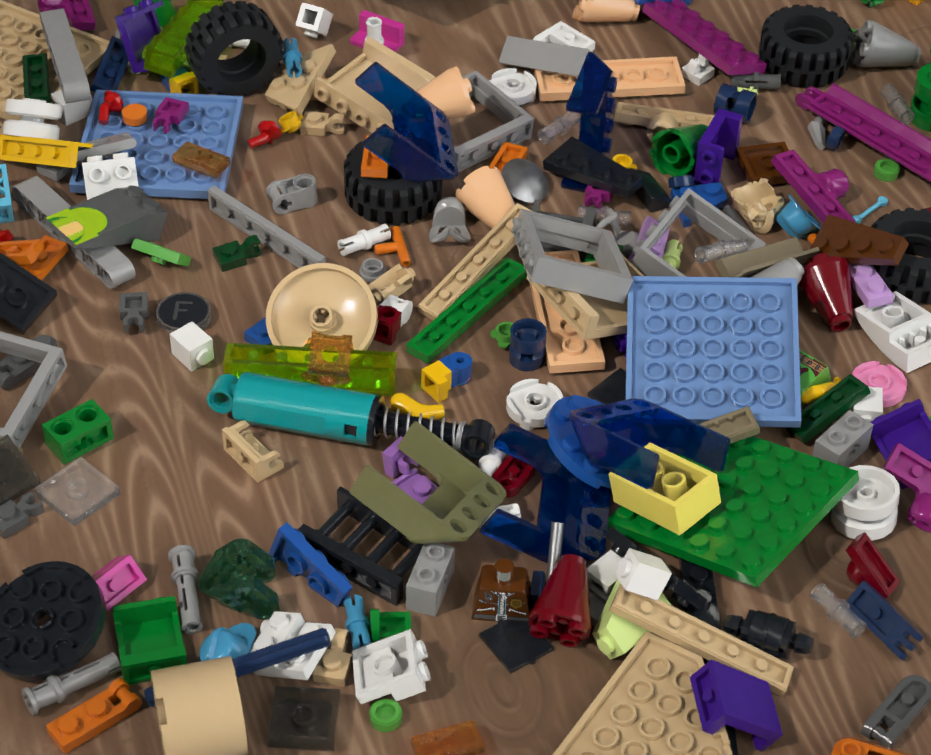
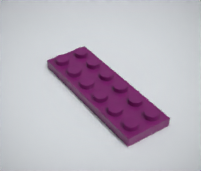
M656 0L654 3H644L643 13L726 74L765 73L767 64L760 60L757 54L749 52L742 43L734 41L729 37L728 33L714 27V23L700 17V13L689 9L685 2L680 0H673L672 2Z

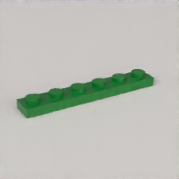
M508 257L503 259L406 344V352L429 364L527 277L524 265Z

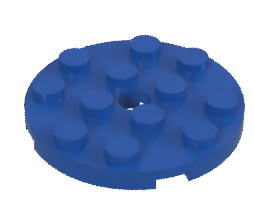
M578 395L561 398L552 406L545 417L544 427L548 428L550 435L547 441L555 456L573 475L596 489L600 486L611 489L609 473L646 446L642 439L641 431L631 424H626L625 418L616 407L607 406L591 398Z

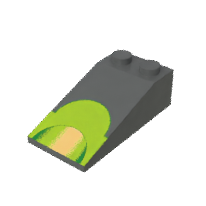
M130 185L124 188H115L45 217L44 223L77 250L130 244L136 238L145 241L160 240L168 212L160 207L157 201L147 196L140 187Z

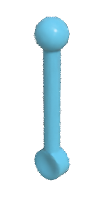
M883 196L878 197L877 203L860 215H855L852 218L856 223L860 224L864 217L878 207H885L888 199Z

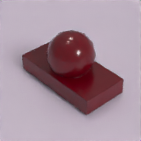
M864 532L856 536L845 550L851 558L846 574L849 581L854 585L859 586L862 581L869 582L886 599L900 583V580L869 536Z

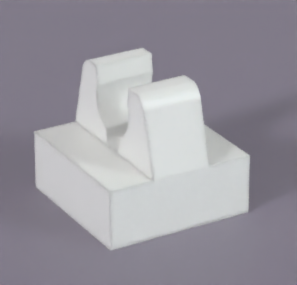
M699 54L698 58H692L688 64L683 66L681 72L683 78L700 86L714 76L715 68L709 65V60Z

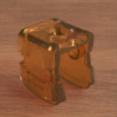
M312 331L311 337L303 345V347L310 348L308 372H303L301 378L325 386L351 384L352 379L348 376L351 352H355L352 335L343 334L336 336ZM322 351L338 352L337 360L334 362L325 361L322 357Z

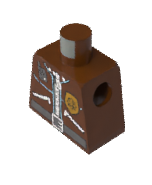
M505 558L499 559L495 565L486 564L482 566L474 591L472 620L498 622V620L504 621L508 619L528 621L531 612V585L528 570L524 567H514L513 562Z

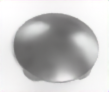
M512 159L504 165L501 174L510 194L518 200L520 205L527 207L534 203L535 199L543 200L548 193V180L544 172L536 164L526 159Z

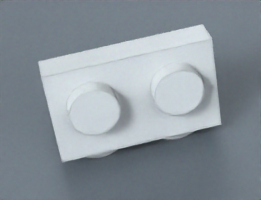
M128 152L113 154V159L103 160L102 155L86 157L87 162L82 163L87 200L115 188H124L130 185L138 186L135 157H129Z

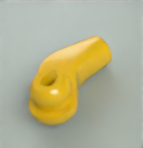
M396 393L390 400L391 408L395 412L399 409L400 414L408 415L410 411L411 416L419 417V414L422 413V418L430 419L433 415V420H439L445 416L443 404H421L404 393Z

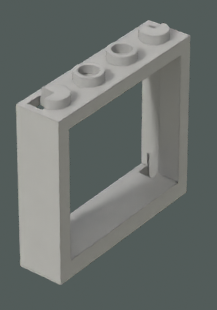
M478 71L462 76L463 79L468 78L472 86V92L469 93V96L476 98L506 124L455 147L426 121L415 122L412 120L408 122L400 105L398 124L410 135L415 136L417 140L422 139L428 143V146L431 145L437 151L442 163L455 174L496 155L504 141L519 144L532 136L535 118Z
M688 188L681 198L677 195L668 206L671 208L670 211L666 208L657 219L659 225L657 226L654 223L644 235L647 238L646 241L642 238L632 250L635 256L631 263L646 276L686 277L651 251L680 213L738 254L763 247L766 243Z
M525 209L520 210L518 218L515 217L512 221L513 228L511 233H513L515 245L518 247L519 256L522 258L524 269L530 282L624 304L633 278L610 230ZM541 242L593 254L599 268L547 256Z
M0 331V352L42 363L5 427H0V441L21 447L68 365L62 348Z

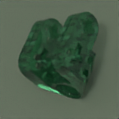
M248 539L233 540L215 551L199 580L198 586L203 593L226 608L238 613L247 611L255 618L261 620L270 619L274 611L280 612L277 593L263 584L272 581L276 576L275 559Z

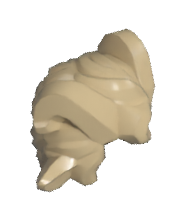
M761 178L759 182H749L747 185L731 191V196L736 201L744 219L751 223L753 229L764 234L769 232L775 222V218L784 207V198L775 194L768 180Z

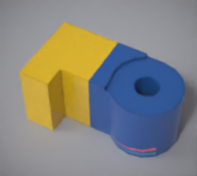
M179 60L158 67L159 77L170 93H182L181 89H188L189 92L184 94H199L198 80L194 72H187Z
M455 352L423 368L421 388L438 403L448 398V390L457 385H465L471 380V356L464 352Z

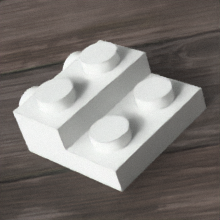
M274 611L269 620L266 619L262 622L260 635L255 643H253L250 652L320 628H326L332 641L336 632L332 624L305 622L301 613ZM327 647L255 671L254 674L256 676L308 680Z
M411 629L352 651L355 693L360 704L378 699L390 693L397 702L426 691L425 682L431 680V676L426 663L422 662V659L428 658V653L424 642L421 639L417 641Z

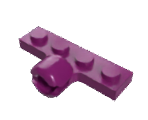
M37 0L40 12L64 8L71 27L82 31L95 30L96 22L88 0Z
M794 149L774 155L771 163L822 223H824L828 214L855 222L837 200L845 197V193L849 190L848 177L842 170L834 168L822 173H814Z
M898 443L894 446L882 469L913 489L915 499L907 512L908 520L917 528L931 533V462Z

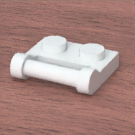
M562 21L533 38V40L586 48L590 51L595 50L594 40Z

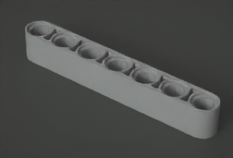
M64 8L39 12L42 30L65 103L91 100L88 79Z
M38 176L31 177L13 186L12 192L17 203L55 239L66 242L44 223L45 217L71 206ZM68 244L69 252L109 289H113L136 276L131 261L114 245L75 250Z

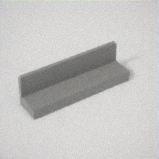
M507 36L499 62L510 66L580 77L584 66L596 67L599 58L586 48Z

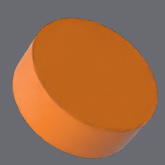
M141 104L125 106L122 109L123 122L129 126L144 124L148 119L146 107Z

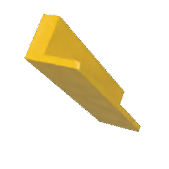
M0 134V160L76 168L78 147H93V144Z

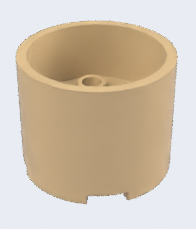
M231 656L151 671L164 755H248L242 704Z

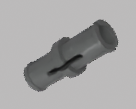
M754 72V74L732 75L731 85L742 88L753 86L756 90H780L781 74L770 75ZM745 81H767V82H745Z

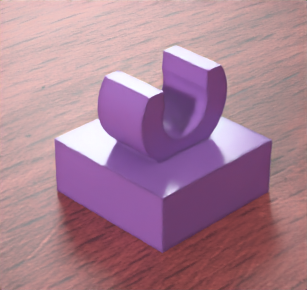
M402 436L382 452L385 474L392 478H396L400 473L408 475L411 463L416 466L419 465L398 449V445L403 439Z

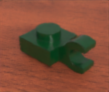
M257 235L247 237L241 245L238 240L212 248L213 256L221 271L225 272L246 265L247 258L262 255V251L258 246L261 244V241Z

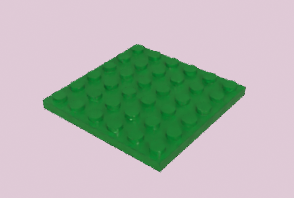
M695 435L685 448L679 450L676 455L717 474L721 503L681 535L623 506H620L606 520L607 530L614 527L627 538L757 588L859 481V475L856 470L754 436L705 453L697 435Z

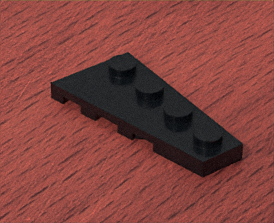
M611 527L605 534V537L614 543L611 549L623 558L629 548L646 553L614 527ZM673 573L663 589L666 591L669 587L673 590L672 597L686 608L691 603L701 610L708 601Z

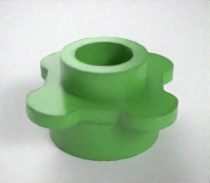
M502 322L497 325L496 329L491 331V338L497 340L500 348L506 349L510 346V329L514 323Z

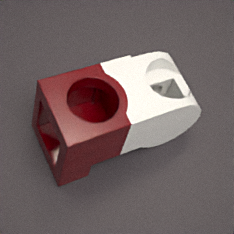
M389 295L377 308L378 324L373 340L392 346L396 340V333L403 324L408 322L411 316L412 301Z

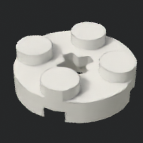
M507 68L496 71L492 75L490 82L516 104L523 105L535 101L537 81L529 72L524 71V74L516 73L517 69Z
M525 379L515 383L510 388V393L506 399L508 415L515 422L519 423L520 427L524 430L531 431L536 427H544L547 413L558 400L563 398L562 392L556 385L550 382L547 385L538 383L539 379ZM530 401H534L535 403H540V404H539V405H532V404H530Z

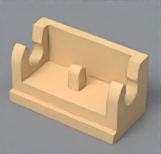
M243 420L229 428H223L224 450L257 483L284 468V462L281 459H277L281 454L276 450L270 452L253 436V432L250 429L239 434L242 429H246L250 425L247 421Z

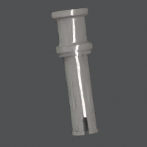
M179 545L168 552V560L172 563L173 567L171 581L177 586L182 630L186 634H195L200 632L203 627L196 590V582L199 579V572L194 566L196 552L191 546Z
M112 652L60 677L51 675L47 677L46 682L30 689L28 687L22 688L21 692L29 712L34 716L39 713V709L55 702L58 704L63 703L67 695L120 672V662L115 653Z

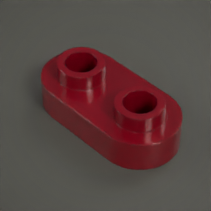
M526 450L514 451L508 455L493 473L492 478L499 482L506 491L505 498L516 496L535 474L536 458L531 452Z

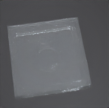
M80 457L37 486L35 494L71 525L76 526L119 496L120 487Z

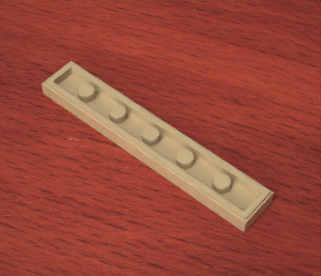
M517 203L417 306L418 312L434 320L490 272L515 245L513 233H511L513 219L515 217L518 218L521 209L532 210Z
M621 584L619 585L610 606V612L709 661L712 659L765 680L769 683L771 692L781 697L786 693L794 666L659 599L657 601L627 591Z

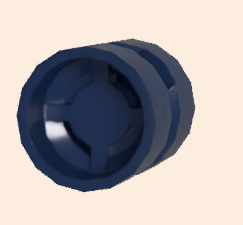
M723 83L715 99L714 114L717 113L719 108L743 115L742 122L748 124L756 107L757 93L745 89L739 92L737 87Z
M526 318L512 324L510 329L509 361L514 368L527 372L537 370L544 364L547 331L542 322Z

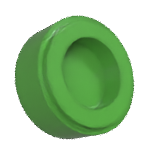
M880 159L875 163L873 174L881 181L891 182L898 178L900 166L892 159Z
M380 699L374 702L369 710L370 724L380 732L394 731L402 722L401 706L392 699Z

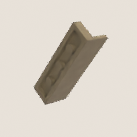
M797 237L722 258L715 265L722 277L748 278L790 257L803 265L817 254L820 249L816 247L804 251Z

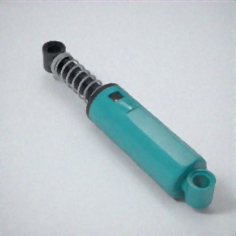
M243 372L239 378L230 374L220 375L207 395V403L212 410L223 414L232 410V415L236 422L245 420L250 425L371 447L376 446L381 433L384 434L386 439H389L392 435L396 439H398V436L404 437L410 426L417 421L449 446H452L456 451H462L471 459L480 460L481 457L488 455L495 436L493 425L483 419L473 420L469 424L462 420L459 424H456V419L453 423L445 422L444 417L442 421L433 420V415L430 419L422 418V413L419 414V417L411 416L410 411L408 415L400 414L399 409L396 413L388 412L389 408H385V398L381 395L252 372Z

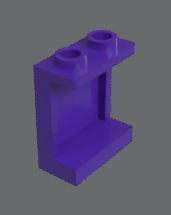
M153 0L139 1L138 7L137 5L126 7L123 9V14L115 17L133 73L151 71L181 56L178 47L167 48L155 12L156 8L163 6L162 0L155 2Z
M718 109L698 143L694 183L699 185L720 183L723 157L731 160L736 158V148L739 147L743 115Z
M920 399L905 403L900 408L886 415L878 416L870 422L874 424L871 438L885 462L894 446L898 443L931 462V421ZM897 480L902 490L908 487Z
M712 659L690 676L704 732L713 735L727 724L752 734L755 749L761 752L783 736L767 681Z

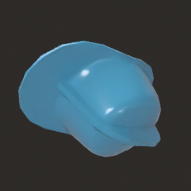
M788 193L787 195L791 200L776 217L780 226L791 237L806 238L810 233L819 231L823 224L802 209L797 201Z
M240 623L229 629L224 627L216 628L202 642L199 651L200 660L205 661L231 656L233 659L249 653L257 633L255 627L250 623Z

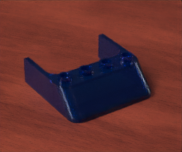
M589 51L567 102L566 111L581 114L578 140L605 155V153H610L612 138H609V133H612L614 119L610 118V114H613L616 98H612V93L616 91L618 78L614 77V72L595 52ZM564 176L561 181V188L584 193L588 186Z
M378 62L370 65L355 79V84L389 110L392 115L394 129L387 124H383L363 141L364 147L399 171L408 181H436L456 178L459 172L451 127L447 116L438 107Z
M627 399L576 409L570 412V422L585 457L591 462V465L596 468L607 469L645 489L653 488L659 462V454L645 448L649 443L655 444L671 453L686 456L717 472L724 470L730 445L729 437L650 401Z
M510 423L496 438L493 447L530 464L540 473L542 486L537 525L502 509H496L481 526L480 533L548 563L552 522L564 523L561 557L565 554H573L582 557L585 561L599 559L604 554L606 547L605 534L607 533L611 489L604 486L596 489L573 475L558 460L546 439Z

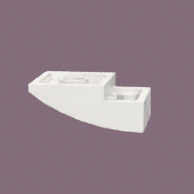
M897 291L892 292L894 294L892 304L867 308L864 304L855 308L853 314L869 338L903 371L908 373L931 362L930 312Z

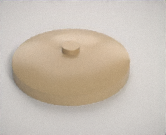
M332 263L310 264L288 274L272 292L266 309L267 332L277 352L293 366L310 372H331L344 368L356 361L370 346L378 324L376 302L366 282L352 270Z

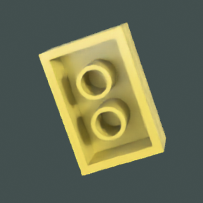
M652 443L647 444L609 473L615 503L678 535L684 533L721 503L717 474Z

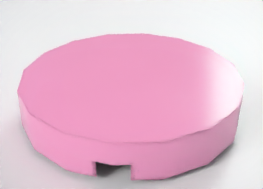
M878 361L865 362L857 366L852 373L853 376L868 387L883 388V408L898 404L906 394L907 379L902 371L887 363V366L880 365Z

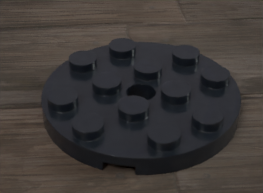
M50 561L35 564L22 570L24 574L16 578L9 585L5 582L0 587V671L7 676L22 681L46 680L51 675L59 676L81 662L96 645L106 618V603L103 592L87 571L68 562ZM45 615H50L51 620H48L47 623L38 628L37 623L39 619H42Z

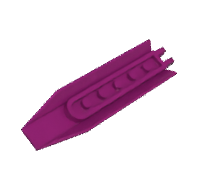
M835 83L831 85L827 93L810 86L804 94L799 93L795 96L796 104L801 109L809 110L831 124L844 128L846 133L931 183V139Z

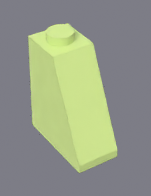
M618 579L592 632L597 641L598 648L610 660L625 654L648 631L609 611L617 589L621 584ZM662 592L659 600L671 605Z

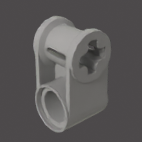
M304 173L271 182L266 188V195L273 201L272 207L277 214L283 215L315 206L318 202L315 177Z

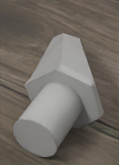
M816 117L814 121L809 123L807 128L817 148L823 150L825 148L826 130L823 126L824 119Z

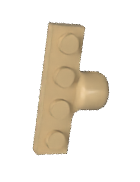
M618 102L614 122H620L627 126L636 124L647 127V137L651 141L659 131L666 128L697 124L709 126L715 115Z

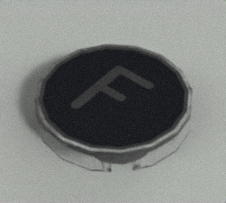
M182 292L172 294L158 304L156 309L157 324L159 327L164 328L168 334L192 321L199 328L203 327L204 330L211 321L210 304L204 297L195 293Z

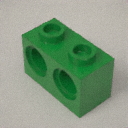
M93 399L42 424L45 445L63 465L114 439L111 418Z

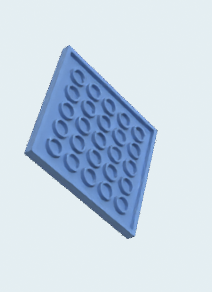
M96 89L81 143L125 132L129 133L137 141V145L134 148L115 152L114 154L128 152L129 157H135L138 187L147 196L208 199V189L214 185L226 192L244 106L243 96L109 90L119 94L123 101L122 109L129 104L145 106L148 119L140 126H129L123 122L122 111L120 113L111 112L109 113L108 124L101 125L98 123L99 109L103 103L104 93L107 90ZM165 97L189 102V111L179 125L172 123L167 134H164L163 126L158 127L156 131L153 130V120L156 118L155 111ZM113 156L109 158H104L103 160H111L113 159ZM82 164L76 165V168H73L69 182L70 193L86 194Z
M632 276L633 281L628 291L626 424L697 425L749 406L759 427H801L797 278Z

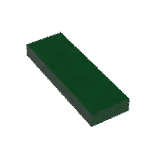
M47 53L23 55L24 98L44 100L46 103H51Z
M849 374L801 411V427H786L787 431L805 444L871 393L869 387L852 374Z

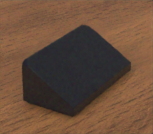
M629 168V170L642 177V187L635 193L649 212L669 208L671 200L653 176L648 172Z

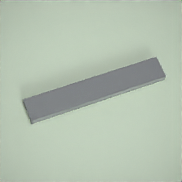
M214 185L208 189L209 210L247 235H257L261 244L296 267L301 268L310 264L326 263L325 256Z

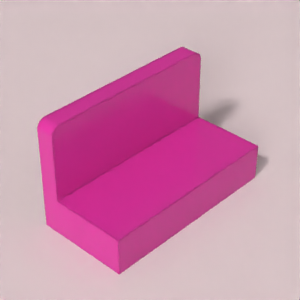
M366 10L359 14V31L350 38V44L363 48L365 37L367 36L366 21L370 17H378L382 20L381 36L384 38V45L394 52L404 45L403 23Z
M130 554L112 559L91 576L103 592L106 612L147 580Z

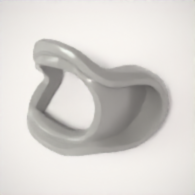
M446 197L437 203L433 215V225L429 231L430 242H442L450 235L458 242H470V232L465 225L464 207L457 198ZM445 228L440 234H438V231L440 229Z
M607 208L605 213L607 217L602 219L597 227L603 228L610 223L615 233L616 243L623 245V255L629 258L636 246L639 234L634 231L620 230L616 219L618 213L613 211L612 208Z

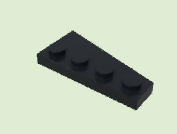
M573 136L543 160L544 170L627 199L642 187L641 176Z

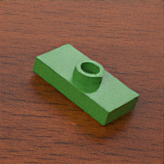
M136 238L131 246L133 249L152 255L151 261L166 265L167 261L189 267L191 261L188 255Z

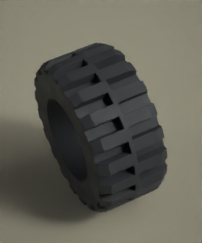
M232 1L223 2L222 6L218 7V5L211 7V11L208 13H202L199 16L200 20L194 22L191 26L192 32H188L186 37V60L199 83L211 94L226 96L252 94L251 91L255 89L259 91L264 87L263 84L265 82H270L274 78L273 73L278 72L281 66L279 61L283 60L284 43L280 37L281 35L267 13L253 3L247 4L245 1H236L234 4ZM250 39L246 49L239 55L230 59L219 60L223 50L230 44L239 40Z
M800 4L793 5L790 8L786 6L779 11L773 12L764 21L758 56L760 60L767 64L765 71L768 74H781V83L783 84L789 83L793 87L805 86V88L810 86L824 87L827 83L832 84L836 82L848 69L854 35L846 20L842 16L838 17L837 13L832 10L829 12L824 7L819 6L817 8L807 4L806 6H800Z
M387 133L379 134V136L392 137L387 178L361 177L365 142L360 141L354 146V149L350 150L344 161V192L348 205L360 217L363 215L366 220L370 222L374 220L381 225L391 223L393 226H398L405 222L410 224L414 223L415 219L421 220L425 218L428 213H431L436 208L437 203L441 200L442 160L437 151L431 145L428 146L426 141L422 139L417 140L412 135L402 136L401 133H394V135H387Z
M906 208L905 211L897 209L893 210L890 215L886 213L881 216L871 227L902 236L909 245L898 266H872L891 292L897 291L917 305L920 303L929 305L931 304V213L928 212L929 210L922 208L921 210ZM908 254L918 255V256H921V257H924V258L914 257V256H910V255H908Z

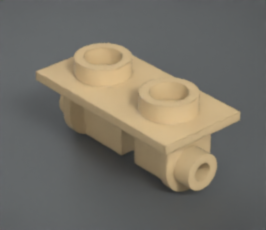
M398 263L368 284L377 308L389 295L398 297L413 287L412 282L416 274L412 268L402 269Z

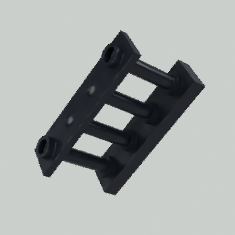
M340 486L337 489L338 510L319 529H313L303 524L298 530L302 532L306 541L315 550H319L325 555L328 563L336 571L342 572L348 580L397 606L403 599V577L415 565L423 544H415L409 541L399 530L351 495L347 489ZM348 516L361 522L360 526L343 543H338L328 537ZM373 529L386 536L368 557H363L352 551ZM397 543L411 550L392 571L378 565Z

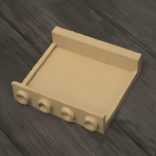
M370 37L364 41L363 53L325 81L319 76L316 77L313 97L376 136L387 133V135L401 133L403 136L406 130L398 124L400 105L410 95L436 77Z
M622 254L631 276H644ZM596 261L580 263L599 268ZM530 282L583 340L627 333L628 294L624 304Z

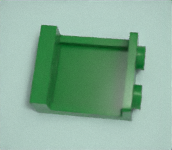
M175 596L158 597L152 600L125 603L112 607L122 675L129 685L152 681V670L187 664Z

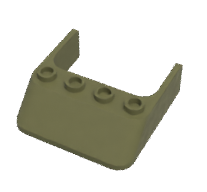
M417 421L410 426L399 443L398 449L434 475L439 482V487L420 504L373 467L367 465L363 468L349 491L351 495L415 544L463 542L468 540L506 497V491L499 482Z

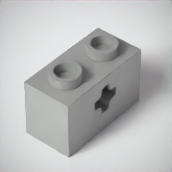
M849 410L815 440L812 456L848 467L868 449L874 424Z
M440 543L423 544L406 584L407 610L436 617L454 573L455 547Z

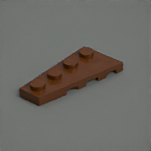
M828 214L810 249L819 247L820 251L814 256L826 253L828 257H845L849 264L898 266L909 243L902 236Z

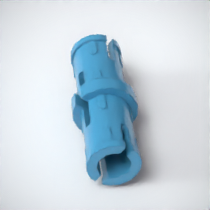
M286 38L283 41V63L286 65L287 75L293 78V72H295V78L302 74L300 64L302 55L298 50L297 40L291 38L292 44H290L289 38Z
M354 594L355 605H352L351 595L343 600L347 616L345 626L351 635L352 651L361 648V645L371 644L369 635L370 620L365 616L364 601L362 596Z

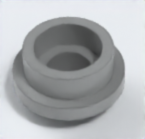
M377 258L364 260L359 269L360 277L368 282L374 281L386 272L383 262Z

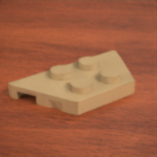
M333 44L302 54V61L300 63L302 74L295 78V72H293V78L289 77L286 72V65L282 63L265 93L268 102L279 105L284 110L291 109L296 111L297 115L301 116L314 93L316 77L322 78L336 53Z

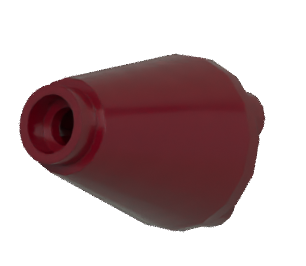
M826 253L818 254L812 258L813 262L803 267L804 274L798 285L825 324L831 328V331L841 332L852 325L851 269L845 257H828Z
M565 554L557 562L530 612L528 620L530 635L539 639L548 637L559 640L561 645L569 648L577 647L579 641H584L589 637L591 613L588 569L585 566V559L577 555Z

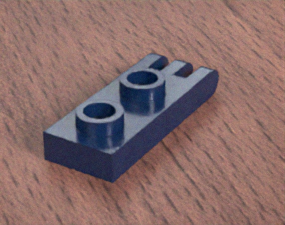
M862 581L844 603L863 624L903 661L908 655L900 648L903 644L910 651L916 648V645L908 637L912 635L919 642L925 637L869 582Z

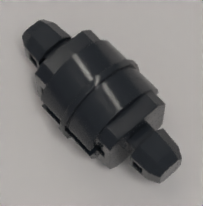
M750 609L746 619H743V616L727 615L724 623V630L727 633L735 636L741 635L742 641L776 658L787 660L791 650H794L795 653L810 654L814 639L811 636L801 632L796 633L797 622L778 616L773 612L770 614Z

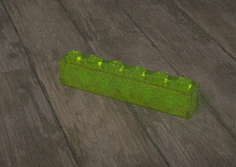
M187 0L185 6H181L178 13L171 17L170 22L162 27L161 32L153 37L152 42L149 45H145L142 53V59H145L143 69L171 78L186 61V37L188 32H192L190 28L193 23L200 20L199 16L202 13L211 11V7L218 5V7L222 6L224 0Z
M227 343L223 369L224 374H230L237 378L243 372H252L375 395L393 396L396 391L397 352Z

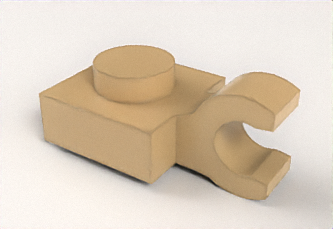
M305 111L302 123L300 124V134L324 137L326 132L344 134L345 125L337 123H343L345 116L336 113L330 117L329 113Z
M335 628L336 634L332 639L331 649H326L315 667L313 681L345 687L352 664V654L346 653L348 630Z

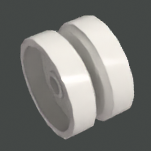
M23 98L22 100L6 99L5 112L9 115L20 116V120L8 119L4 121L3 134L59 140L60 128L57 125L45 124V119H60L62 105Z
M858 465L849 467L858 471L859 481L831 509V522L837 531L852 539H855L856 536L864 532L871 541L884 538L893 531L897 524V506L900 496L899 483L892 474L875 466Z

